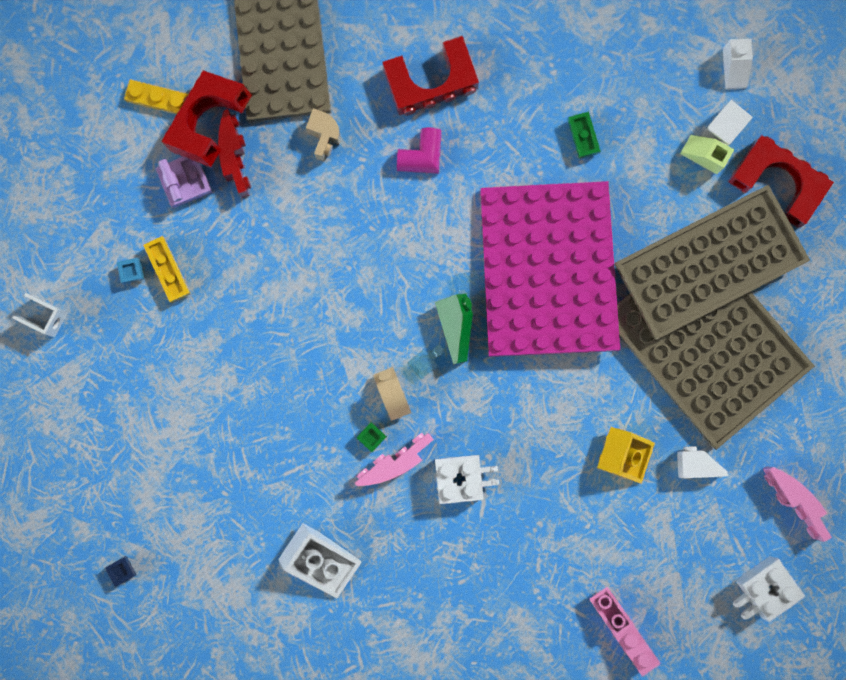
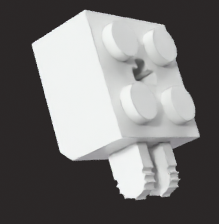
M479 455L435 459L439 504L484 500L483 487L499 485V480L496 479L482 481L481 473H493L498 471V467H480ZM457 473L465 476V481H462L461 485H457V482L453 483V478L457 477Z
M769 556L738 578L736 582L744 594L734 600L733 605L735 608H739L750 601L752 605L741 613L743 620L759 613L762 619L770 622L804 598L805 595L778 558Z

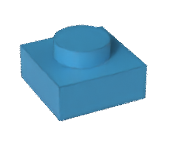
M139 258L117 262L122 284L144 280Z

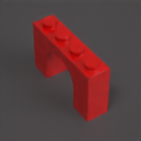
M463 36L443 42L442 51L450 75L446 82L437 88L425 89L416 85L409 76L403 56L382 62L383 71L399 115L404 114L408 116L415 113L417 109L423 107L424 109L434 107L436 103L442 101L445 103L451 102L457 96L463 94L464 96H469L478 90L479 80Z
M203 70L161 142L175 154L212 167L221 148L211 138L196 133V124L199 117L206 110L216 106L226 107L242 113L252 97L251 93L242 83Z
M761 135L754 141L728 182L746 193L752 189L764 169L776 167L787 171L794 180L795 195L784 211V214L789 223L799 229L807 224L834 182L825 173L813 169L807 161L799 160L793 156L790 150L776 145L772 138Z

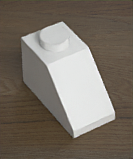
M730 39L723 48L725 89H747L753 61L751 39Z
M697 446L683 447L684 451H677L679 478L728 476V472L705 451L697 450Z

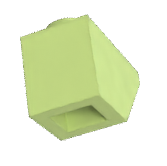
M690 135L680 154L718 174L726 166L734 149L716 139Z

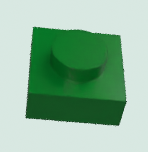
M370 422L357 436V439L373 453L387 436Z

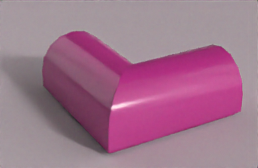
M432 127L422 128L420 131L419 150L398 149L397 171L439 174L442 131Z

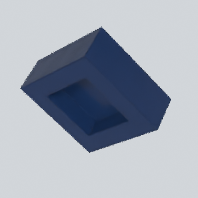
M127 556L105 567L115 587L137 575Z

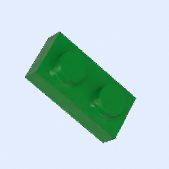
M589 111L568 117V124L579 159L599 154L601 150Z

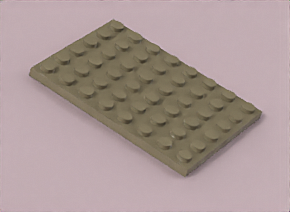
M751 291L657 340L652 336L631 294L627 295L617 304L620 339L715 450L815 367Z

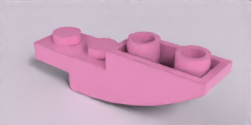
M423 433L419 434L412 440L414 445L411 448L407 449L404 447L395 454L397 456L396 460L390 454L386 457L382 454L373 461L375 466L368 471L365 468L356 476L359 480L355 484L357 486L373 485L402 475L422 461L417 453L434 439L429 433L426 435Z
M764 467L765 480L770 486L775 488L778 501L786 507L794 508L796 506L795 512L801 520L806 522L808 526L806 529L813 539L822 542L832 538L820 519L828 513L816 497L803 484L787 473L774 467Z
M608 587L589 599L642 677L661 664Z

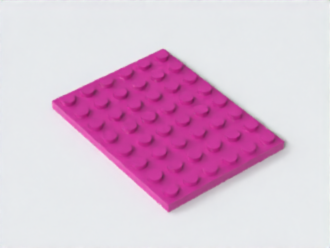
M609 182L480 188L489 357L620 351Z

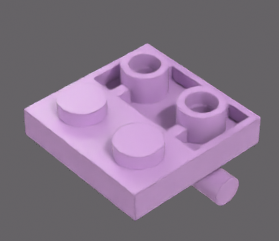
M181 157L169 163L167 159L158 162L160 166L156 168V171L172 208L212 193L201 163L186 157Z

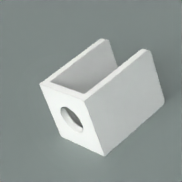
M730 100L703 131L701 137L716 139L728 146L753 117L734 101Z
M25 293V297L53 310L47 325L43 328L19 316L13 315L12 318L45 335L55 337L68 312L36 296Z

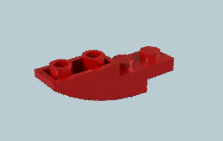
M226 109L221 118L218 136V146L221 148L219 153L220 165L227 181L234 180L239 195L245 198L250 196L248 189L251 188L248 177H244L242 169H245L241 155L245 154L243 147L246 146L243 135H238L236 128L240 126L236 115H231L230 111Z

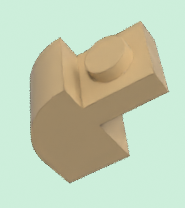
M313 108L306 130L309 135L320 138L314 154L316 159L324 162L326 156L329 157L333 149V144L331 143L340 145L341 135L338 124L331 115Z
M391 367L374 374L377 388L391 421L410 414L411 410L394 368Z

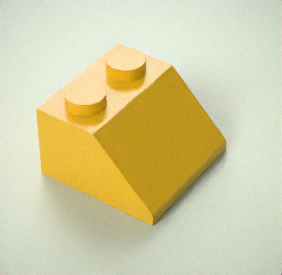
M610 427L597 468L642 484L655 443L632 432Z

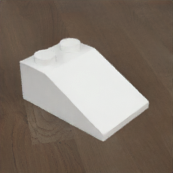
M302 523L278 559L284 571L335 598L339 597L361 564L358 558Z

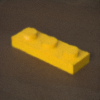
M130 79L124 100L129 103L177 114L189 94Z
M161 236L144 244L145 251L169 302L174 303L190 295L189 288L165 237Z

